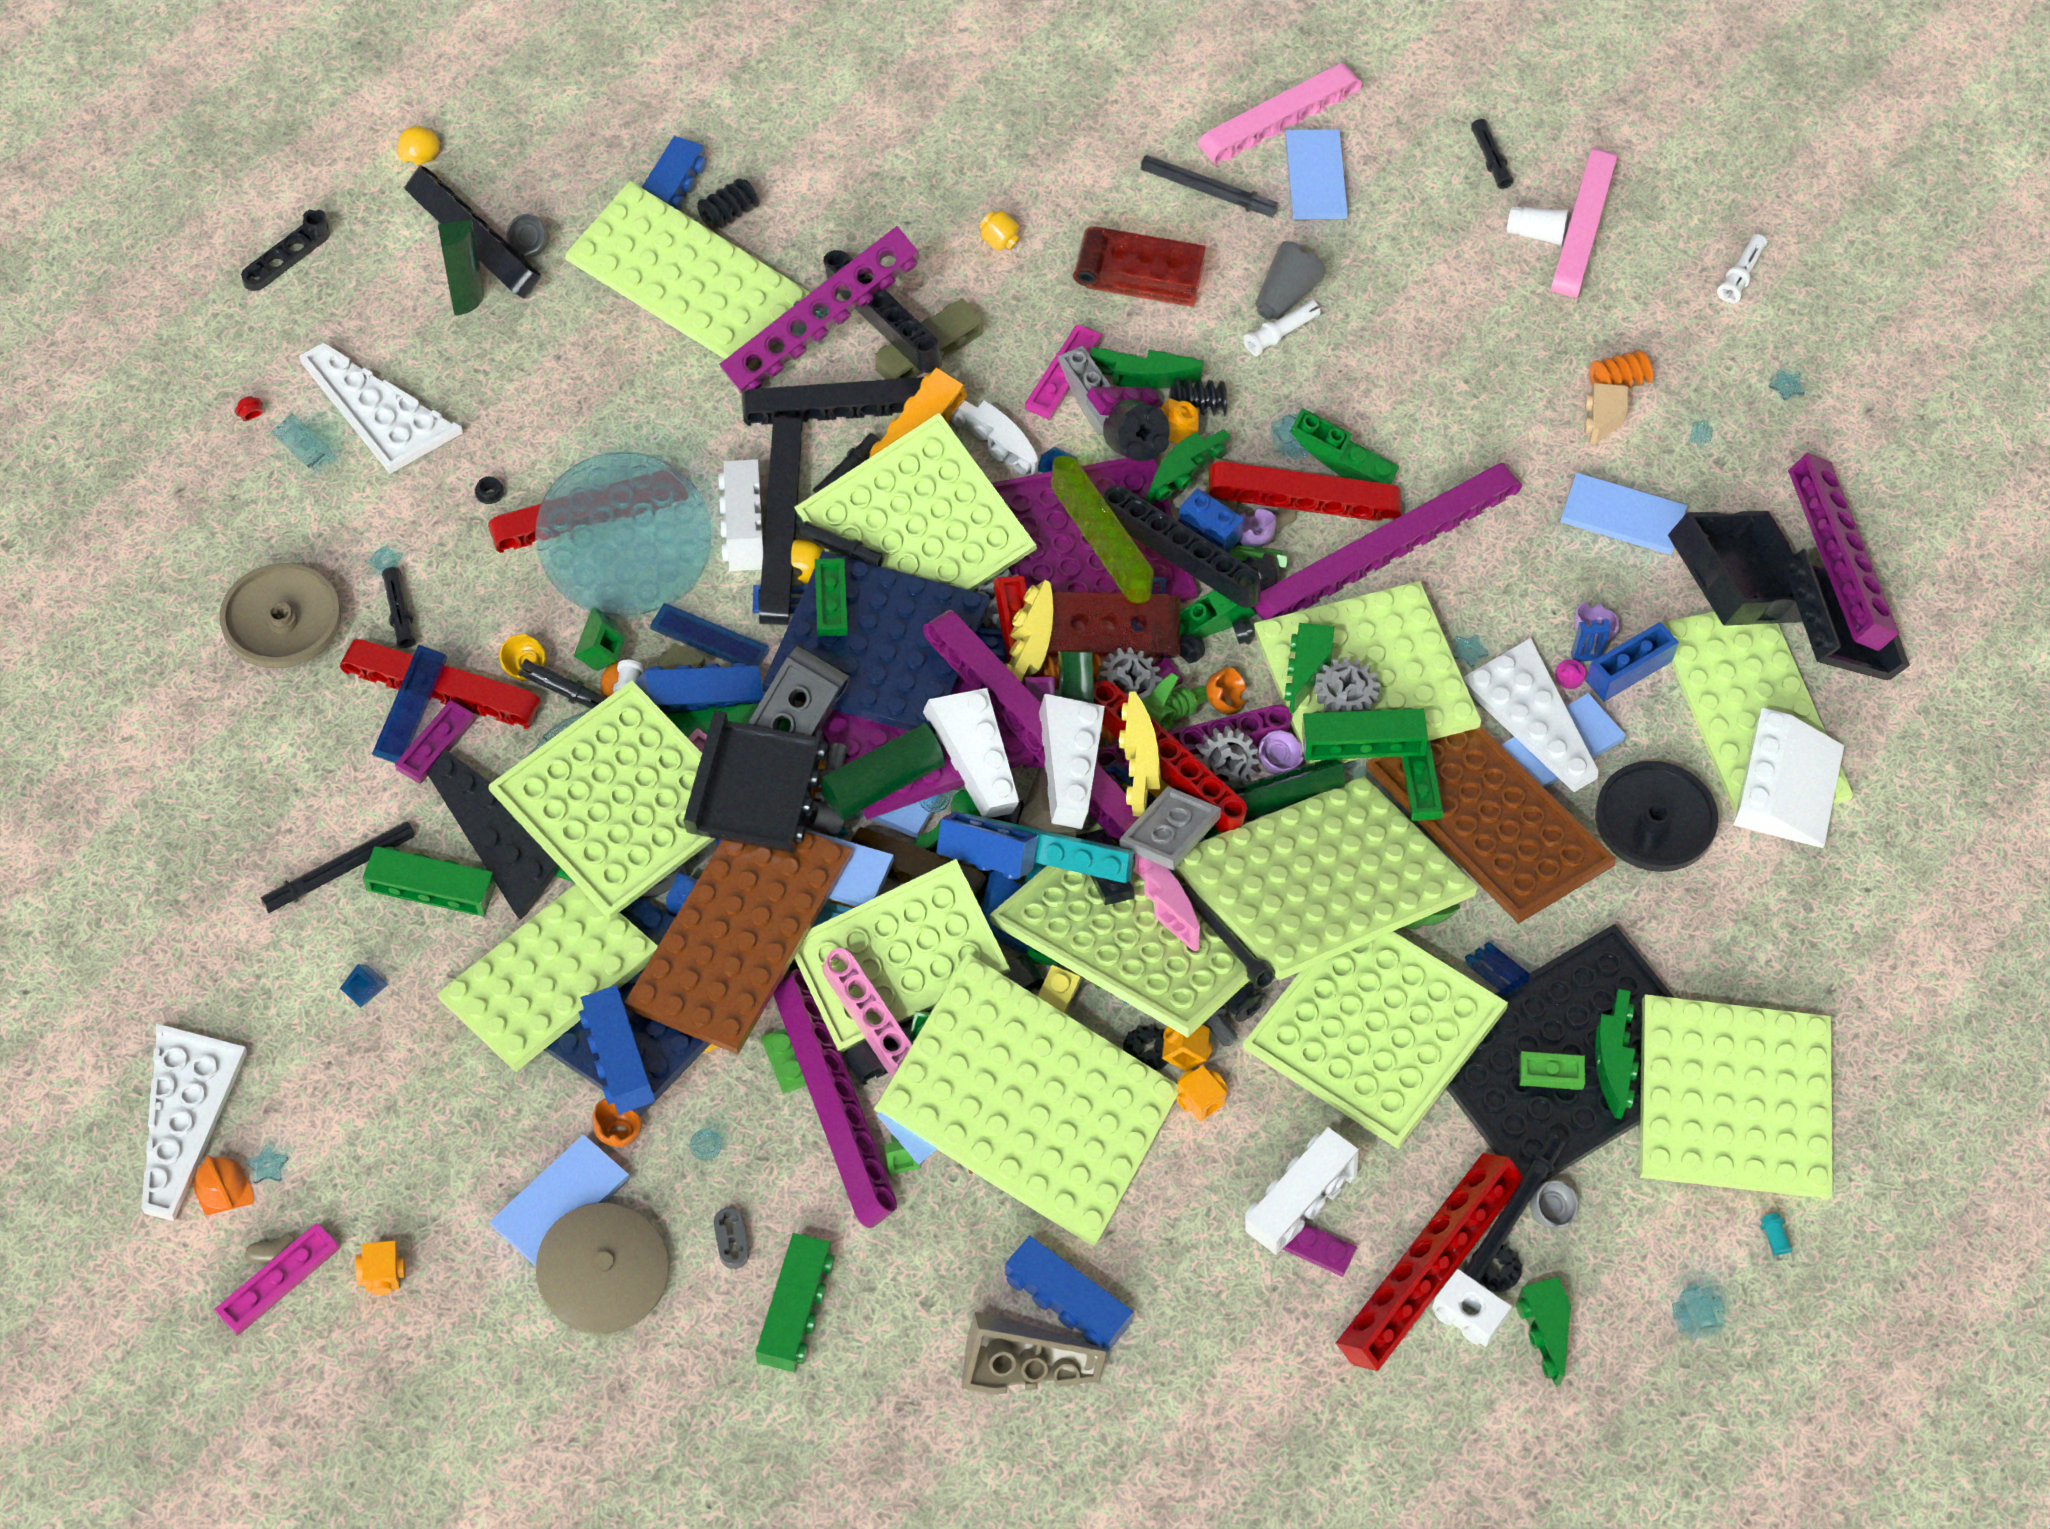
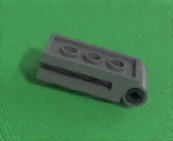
M797 646L784 661L749 720L748 725L779 730L780 723L784 719H789L791 728L788 732L816 737L817 730H822L837 705L835 702L840 699L847 688L850 676ZM800 693H805L807 696L806 703L802 707L796 708L794 703L796 696Z

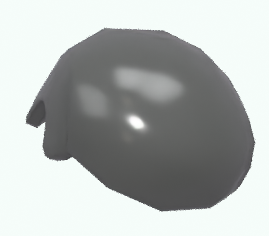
M522 214L514 218L508 225L506 238L508 243L520 255L532 256L540 253L547 245L549 234L547 226L539 217L531 214Z

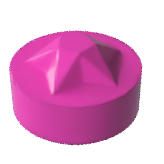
M1571 659L1564 660L1556 668L1555 679L1563 688L1576 689L1583 684L1586 671L1580 662Z

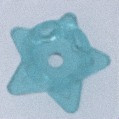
M1778 370L1777 380L1771 382L1768 386L1776 390L1785 401L1796 394H1805L1804 388L1799 384L1801 374L1799 373L1788 375L1784 371Z
M381 546L373 554L372 558L366 559L365 562L374 567V576L379 578L382 576L384 569L389 567L398 568L397 563L403 557V553H394L391 549ZM384 560L388 561L386 565L382 564Z
M1476 634L1468 639L1455 636L1454 642L1457 648L1452 653L1454 659H1459L1470 667H1474L1479 658L1489 655L1488 650L1480 646L1479 635Z
M265 1145L259 1156L246 1160V1164L254 1170L253 1182L257 1184L263 1180L271 1179L281 1181V1167L288 1161L289 1157L285 1154H274L270 1146ZM266 1163H270L269 1167H264Z

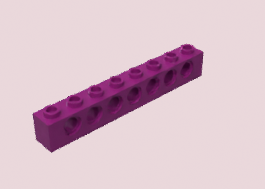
M897 225L719 364L722 371L741 394L750 389L760 388L763 385L762 381L769 375L771 377L778 375L785 368L784 364L791 358L796 360L807 351L806 347L814 340L819 342L829 334L828 329L836 323L841 325L846 322L852 315L850 312L858 306L862 308L869 304L874 298L873 294L878 290L882 289L884 291L892 286L896 281V276L903 271L908 273L918 264L917 260L920 259L918 250ZM886 256H892L896 259L895 263L889 267L883 266L881 260ZM864 273H870L874 276L873 280L868 284H862L858 281L859 277ZM847 290L851 292V297L847 301H839L836 298L837 294L840 291ZM823 307L829 310V314L823 319L814 316L815 311ZM797 325L807 327L805 334L801 336L793 335L792 330ZM775 342H781L785 347L780 353H772L770 351L771 345ZM754 359L761 360L762 366L756 371L748 369L750 361Z
M1807 452L1788 470L1854 642L1880 651L1899 634V630L1832 463Z

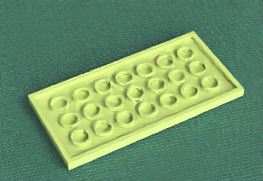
M631 181L626 184L566 252L567 261L724 359L810 294L806 289ZM754 359L750 361L748 369L753 371L761 360Z
M1714 611L1661 622L1679 642L1671 664L1736 815L1754 727L1761 708L1790 714L1823 734L1827 735L1778 623L1723 626ZM1841 765L1833 803L1851 800L1853 797V792Z

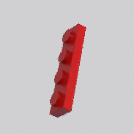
M1024 576L997 577L993 580L1008 664L1012 658V655L1009 654L1010 650L1017 641L1010 636L1014 628L1012 620L1026 603L1023 600L1027 592ZM1041 668L1030 677H1042Z

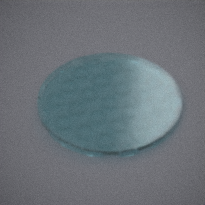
M612 452L583 460L564 472L554 482L546 493L537 515L536 546L547 577L555 588L571 602L588 611L596 607L606 615L634 617L658 609L661 610L675 603L695 585L708 561L711 547V521L707 506L700 492L690 479L677 468L661 459L642 453Z

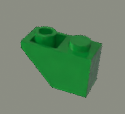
M593 607L578 642L574 657L596 671L617 662L625 640L618 622L596 607Z

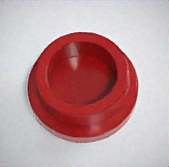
M253 396L242 398L235 408L236 415L241 417L243 421L251 420L263 413L261 399L253 398Z

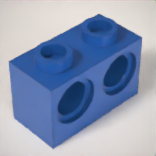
M1197 488L1180 506L1178 522L1228 553L1242 538L1244 518Z

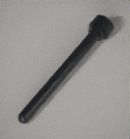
M1182 885L1181 887L1192 904L1193 909L1244 964L1248 980L1258 989L1268 986L1275 977V970L1266 961L1255 959L1189 885Z

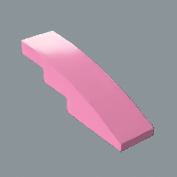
M1135 854V873L1145 881L1144 894L1154 902V917L1193 951L1198 950L1200 926L1192 904L1180 883L1167 867Z

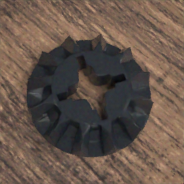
M1153 1024L1145 1027L1138 1025L1132 1032L1128 1031L1127 1037L1123 1042V1050L1155 1071L1162 1069L1169 1063L1162 1059L1164 1028L1160 1030L1155 1028ZM1155 1040V1051L1153 1052L1149 1049L1141 1055L1143 1049L1142 1042L1149 1044Z
M1504 1244L1496 1254L1499 1264L1505 1265L1501 1268L1499 1276L1497 1277L1494 1267H1488L1482 1278L1477 1282L1492 1292H1503L1511 1289L1518 1283L1521 1277L1523 1264H1521L1518 1258V1252H1514L1509 1248L1508 1244Z

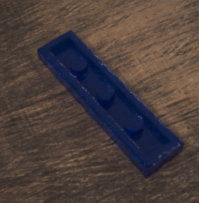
M663 603L650 624L651 630L732 664L744 662L748 663V666H760L769 651L768 645L666 603Z
M421 645L417 646L374 747L373 756L395 764L410 747L448 658L446 654Z

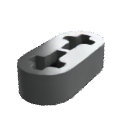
M723 1208L714 1217L719 1257L725 1267L738 1269L743 1267L749 1259L743 1218L738 1210ZM731 1217V1221L736 1222L733 1223L734 1234L727 1235L726 1226L722 1225L724 1224V1218ZM735 1242L737 1251H743L738 1253V1259H732L731 1255H725L730 1253L729 1243Z

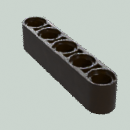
M863 827L857 829L850 841L892 854L894 862L887 878L904 884L953 861V859ZM958 862L976 898L986 881V877L978 869Z

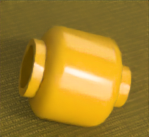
M1003 210L991 211L979 225L981 228L980 237L996 251H1002L1006 247L1011 250L1020 240V237L1017 235L1020 230L1019 223Z

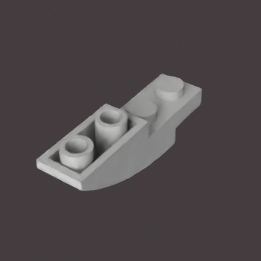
M1082 345L1058 356V361L1080 408L1091 426L1100 436L1103 435V424L1109 415H1100L1086 394L1091 387H1111V385Z

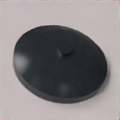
M1661 761L1636 762L1616 771L1604 783L1595 808L1596 826L1606 846L1623 861L1649 871L1668 872L1692 865L1709 850L1718 828L1717 805L1706 785L1686 769Z

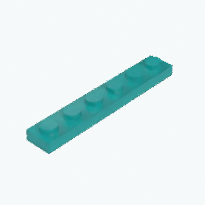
M965 813L969 816L1038 835L1034 863L1122 883L1131 881L1133 850Z

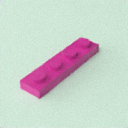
M1076 324L1025 402V410L1051 420L1071 389L1058 361V356L1082 345L1089 354L1091 347L1097 348L1100 344L1102 334Z
M315 1223L214 1309L216 1315L238 1336L340 1249L338 1243L318 1223Z

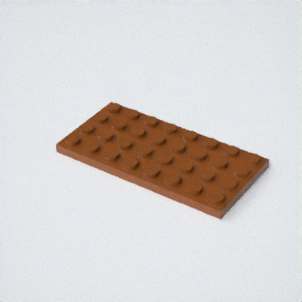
M1482 726L1430 740L1443 817L1442 819L1421 820L1418 822L1518 924L1615 866L1616 858ZM1401 757L1371 758L1366 761V769L1410 813Z
M807 831L803 843L797 844L795 854L722 840L625 1000V1008L739 1055L853 856L852 849Z

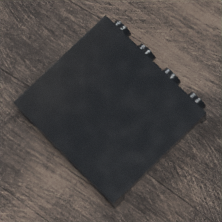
M1803 548L1782 564L1817 662L1882 680H1890L1910 666L1899 635L1880 651L1854 642L1827 570L1812 565L1806 549Z
M714 710L683 819L686 832L795 854L797 844H802L805 838L806 825H803L805 815L810 816L812 811L813 797H810L812 788H817L821 775V771L818 770L820 760L824 761L827 755L828 743L824 742L822 730H817L816 737L728 721L726 712Z

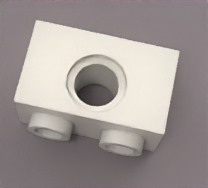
M1457 1269L1436 1296L1432 1310L1435 1311L1436 1317L1444 1324H1454L1461 1329L1463 1336L1473 1344L1481 1343L1487 1347L1508 1319L1512 1306ZM1471 1307L1477 1314L1468 1315L1462 1308Z

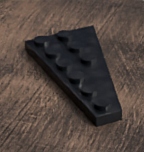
M444 750L427 775L486 869L493 872L495 883L513 912L519 919H522L530 911L561 867L489 791V784L491 782L450 752Z

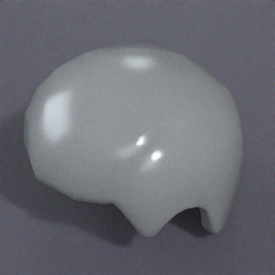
M1549 1180L1540 1184L1530 1200L1533 1218L1546 1228L1559 1229L1567 1227L1575 1219L1578 1212L1579 1201L1575 1191L1562 1180ZM1560 1211L1559 1214H1557V1215H1550V1214H1548V1213Z

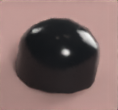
M1265 553L1261 559H1254L1252 556H1248L1243 561V563L1259 573L1260 592L1278 582L1280 566L1276 558Z

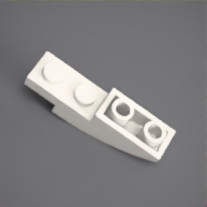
M965 400L962 402L950 419L955 426H964L971 430L978 439L988 440V452L995 460L1009 463L1022 475L1038 474V457L1027 437L1017 425L986 401H983L978 408Z

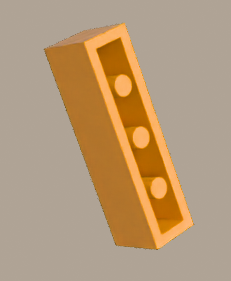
M935 368L931 374H927L922 380L916 395L911 396L906 401L904 411L898 419L895 418L891 421L883 439L873 445L869 458L938 413L948 423L968 396L964 385L938 368Z

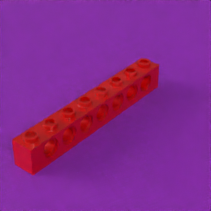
M1486 1153L1481 1154L1339 1337L1336 1345L1351 1364L1379 1371L1500 1213L1523 1178L1509 1157Z

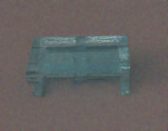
M293 413L271 431L275 438L308 468L311 467L316 474L322 472V469H320L322 462L326 461L332 465L337 461L329 446Z

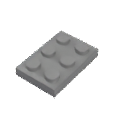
M1167 786L1120 838V848L1133 850L1134 854L1174 870L1219 820L1221 808Z

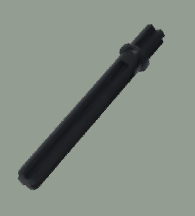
M1145 155L1141 161V170L1244 207L1247 212L1252 210L1271 218L1277 212L1278 202L1259 196L1256 191H1252V193L1149 155Z
M403 822L290 882L287 880L283 881L284 885L260 897L261 902L268 913L292 901L297 903L299 897L368 862L374 846L394 848L415 836L414 830L408 822Z
M1551 1134L1538 1155H1532L1530 1158L1531 1164L1526 1174L1464 1270V1274L1474 1281L1478 1282L1482 1278L1541 1182L1544 1181L1548 1173L1554 1171L1553 1163L1566 1144L1564 1140L1558 1139L1556 1135Z

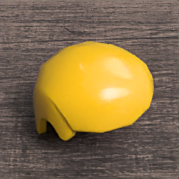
M411 126L400 135L397 154L404 163L411 161L416 165L432 162L439 153L440 141L434 131L422 126Z
M795 539L792 544L791 563L793 567L799 568L802 571V574L797 579L807 585L815 568V559H819L824 549L810 541Z
M513 635L502 644L499 652L500 663L503 670L512 678L523 682L531 681L518 676L519 670L522 669L520 664L522 665L526 658L545 668L547 662L545 649L540 642L529 635Z

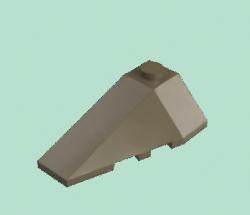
M1045 767L1039 768L1017 825L1076 838V828L1051 823L1047 789L1048 777Z
M974 1312L966 1341L962 1389L1002 1394L1006 1393L1005 1386L1025 1384L1027 1391L1037 1389L1036 1382L1054 1380L1058 1386L1099 1382L1107 1351L1104 1348L1006 1317Z

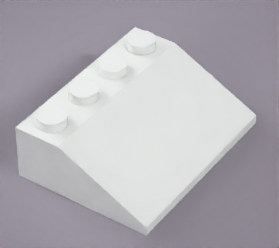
M1761 708L1754 727L1734 825L1824 848L1844 745L1790 714Z

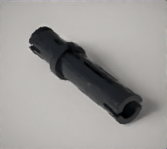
M1485 119L1475 120L1471 124V130L1486 159V168L1489 172H1492L1499 189L1509 188L1513 184L1514 179L1507 168V159L1500 153L1487 125V121Z
M869 433L858 446L851 448L847 452L844 460L813 488V492L816 494L869 459L871 448L877 441L881 440L875 434Z
M805 521L800 528L799 538L839 553L851 560L862 561L874 568L882 566L884 562V552L864 545L859 539H848L809 521Z
M389 567L382 571L391 613L389 622L394 627L397 646L409 648L416 643L411 625L413 616L408 611L400 570L396 567ZM394 589L396 590L397 599H398L397 601H396V598H395ZM400 614H401V617H402L403 625H401L400 616H399Z
M527 658L521 665L523 668L518 672V676H522L569 698L568 702L572 704L577 702L593 709L607 699V696L584 687L583 682L578 680L576 683L529 661Z

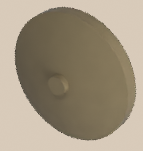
M293 563L266 565L247 573L229 589L220 608V626L227 645L244 661L264 668L293 667L313 659L332 642L341 620L340 604L332 584L314 569Z
M609 1203L581 1206L559 1218L544 1236L536 1261L538 1289L549 1310L568 1326L593 1334H608L622 1331L644 1319L659 1302L668 1276L666 1248L654 1226L632 1209Z

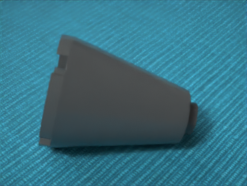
M1284 241L1277 248L1255 302L1258 308L1257 312L1265 319H1278L1319 284L1325 276L1326 268L1312 252L1309 251L1307 255L1301 252L1300 248L1302 246L1297 243Z

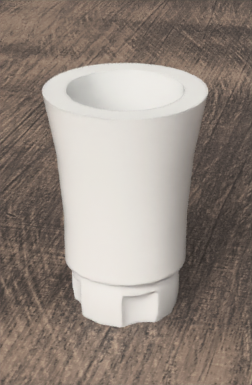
M1512 207L1508 219L1507 233L1520 234V237L1537 239L1563 247L1568 225L1569 209L1553 210Z

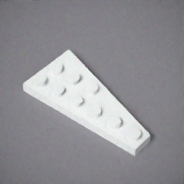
M325 343L299 356L301 364L389 474L463 434L460 425L443 419L442 414L435 410L430 411L420 405L419 400L386 380L382 382L377 379L371 371L354 365L348 357Z
M1531 638L1462 677L1469 694L1573 792L1578 791L1598 778V769Z
M156 1024V1048L154 1049L153 1056L154 1073L151 1081L148 1119L149 1137L146 1144L147 1163L146 1171L144 1172L142 1210L145 1214L175 1221L246 1057L247 1050L246 1047Z

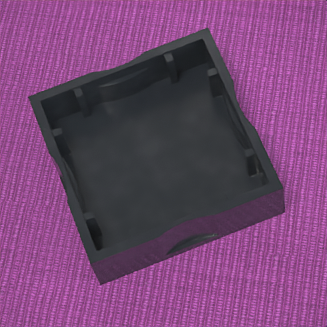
M1739 511L1732 514L1687 512L1668 534L1669 539L1723 626L1803 622L1782 565L1794 554L1769 511Z

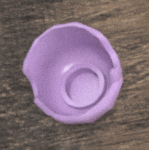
M1258 508L1252 516H1246L1244 512L1240 514L1244 518L1242 538L1239 543L1247 547H1262L1273 539L1276 515L1271 511Z
M1583 602L1576 608L1574 628L1577 632L1579 622H1585L1586 626H1590L1591 621L1597 620L1598 625H1601L1602 620L1608 619L1611 627L1607 642H1609L1618 633L1619 618L1613 611L1604 608L1601 603L1595 607H1588L1587 602ZM1595 634L1594 644H1596L1598 634Z
M1283 730L1269 732L1259 742V762L1267 772L1272 774L1299 767L1304 759L1302 756V743L1289 732Z

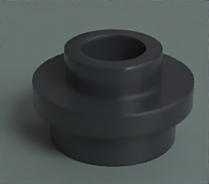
M491 476L480 479L475 487L477 500L484 504H494L500 501L504 495L502 483ZM487 490H494L491 493H485Z
M1240 616L1238 617L1239 620L1232 622L1239 644L1246 643L1249 645L1251 644L1250 638L1255 637L1250 620L1244 621L1243 617Z
M1185 634L1180 638L1178 651L1187 663H1195L1204 656L1205 645L1198 635Z

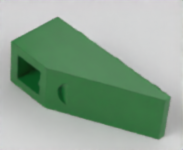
M1213 590L1174 615V623H1177V631H1174V647L1179 645L1180 638L1185 634L1198 635L1203 638L1232 628V622L1239 620L1238 617L1240 616L1245 621L1256 613L1253 607H1241ZM1165 621V639H1166V621Z
M1299 623L1298 634H1292L1290 651L1295 652V659L1289 658L1287 676H1293L1292 683H1286L1284 701H1290L1289 713H1294L1313 690L1316 683L1317 673H1322V666L1325 664L1331 667L1335 626Z
M1556 1276L1522 1287L1516 1301V1309L1522 1320L1526 1319L1531 1330L1528 1331L1530 1342L1533 1348H1539L1542 1354L1541 1366L1547 1379L1552 1378L1555 1387L1561 1385L1565 1375L1571 1304L1559 1277Z

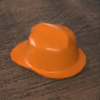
M210 1155L205 1157V1161L197 1169L195 1180L192 1183L194 1192L206 1216L254 1204L253 1190L243 1168L237 1161L231 1158L212 1157Z

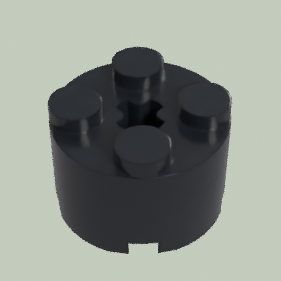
M1135 399L1123 400L1113 406L1112 412L1104 421L1103 435L1107 445L1122 456L1135 461H1148L1168 448L1170 431L1168 420L1164 412L1153 405Z

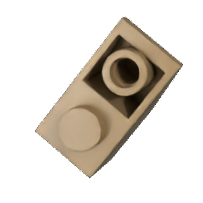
M1594 383L1592 393L1586 394L1585 411H1590V417H1586L1584 432L1590 434L1589 444H1596L1624 424L1628 410V386Z

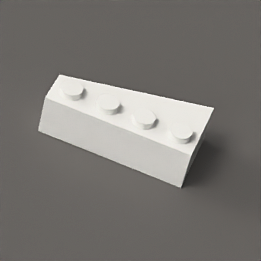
M758 459L723 461L724 473H718L719 490H725V496H720V513L726 514V520H721L722 537H727V544H722L723 561H729V571L762 569L763 536Z
M987 688L929 699L923 714L934 727L935 735L951 757L950 761L956 771L958 770L963 778L964 786L981 816L992 818L1013 813L1019 803V799Z
M1044 694L1039 717L1042 723L1041 735L1045 750V771L1048 777L1047 789L1051 823L1082 829L1089 808L1105 706Z
M1329 1127L1321 1135L1318 1133L1314 1135L1307 1145V1151L1301 1157L1296 1156L1289 1163L1286 1169L1287 1173L1282 1179H1275L1267 1188L1266 1196L1260 1203L1254 1202L1245 1214L1246 1232L1277 1255L1303 1229L1305 1225L1303 1220L1306 1217L1314 1219L1321 1212L1327 1197L1334 1200L1341 1193L1342 1189L1340 1188L1346 1180L1351 1183L1357 1177L1359 1149Z

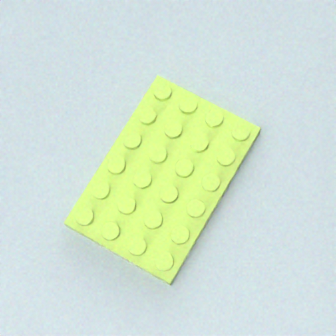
M956 859L811 928L794 957L840 1053L860 1044L866 1039L822 972V966L827 955L836 948L846 949L853 955L898 1024L914 1018L915 1011L927 1012L935 1007L967 953L1002 975L1011 971ZM834 959L830 961V965L835 971L843 972L846 970V966L841 960ZM848 987V992L852 997H863V991L860 987ZM868 1012L865 1014L866 1020L870 1024L878 1025L881 1023L877 1013Z
M574 884L439 991L437 995L439 1000L517 1072L581 1020L578 1011L584 1010L580 997L617 985L618 989L621 988L647 966L658 946L620 912L609 920L588 896Z

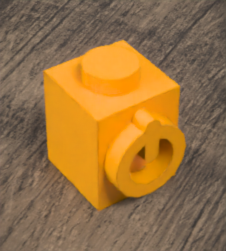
M1169 398L1161 407H1158L1164 412L1169 423L1168 441L1179 444L1191 434L1198 433L1199 409L1195 408L1191 403L1187 401L1179 402Z
M1201 1025L1189 1037H1186L1167 1026L1163 1034L1162 1059L1185 1072L1195 1066L1203 1065L1212 1051V1043L1209 1041L1210 1029Z
M1202 1065L1195 1071L1192 1069L1186 1071L1179 1078L1177 1086L1179 1094L1176 1096V1100L1185 1112L1191 1111L1201 1122L1225 1105L1228 1088L1217 1072L1210 1069L1207 1070Z
M396 1241L362 1243V1254H356L355 1273L357 1285H364L366 1292L371 1291L375 1295H386L392 1289H400L399 1278H405L406 1272L404 1258H399Z

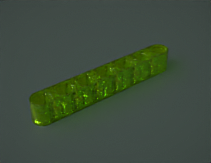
M1071 456L1056 457L1052 465V490L1125 597L1135 603L1148 601L1151 598L1154 576L1152 567L1078 461Z

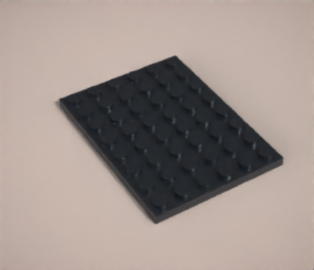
M1615 924L1495 993V995L1508 1002V1008L1445 1088L1494 1153L1509 1157L1523 1177L1531 1164L1530 1158L1532 1155H1538L1551 1134L1556 1135L1558 1139L1564 1140L1566 1144L1553 1163L1554 1171L1548 1173L1541 1184L1640 1124L1642 999L1645 995L1675 997ZM1618 989L1631 991L1629 1003L1634 1004V1011L1631 1023L1626 1022L1625 1031L1630 1032L1627 1048L1635 1049L1633 1061L1639 1062L1635 1081L1630 1080L1629 1089L1634 1090L1631 1109L1625 1108L1622 1119L1614 1117L1606 1102L1599 1082L1595 1060L1596 1028L1601 1014L1611 1015ZM1521 1051L1585 1056L1584 1089L1520 1086L1519 1057Z

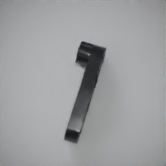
M320 209L306 211L303 214V224L245 267L241 273L243 286L249 291H259L265 288L323 244L330 236L328 221L324 211ZM298 243L304 245L303 248L298 251H292L289 249L293 244ZM274 259L283 261L281 265L276 267L268 265ZM253 276V277L256 278V277L259 276V279L256 280V279L253 278V279L250 280L249 277Z

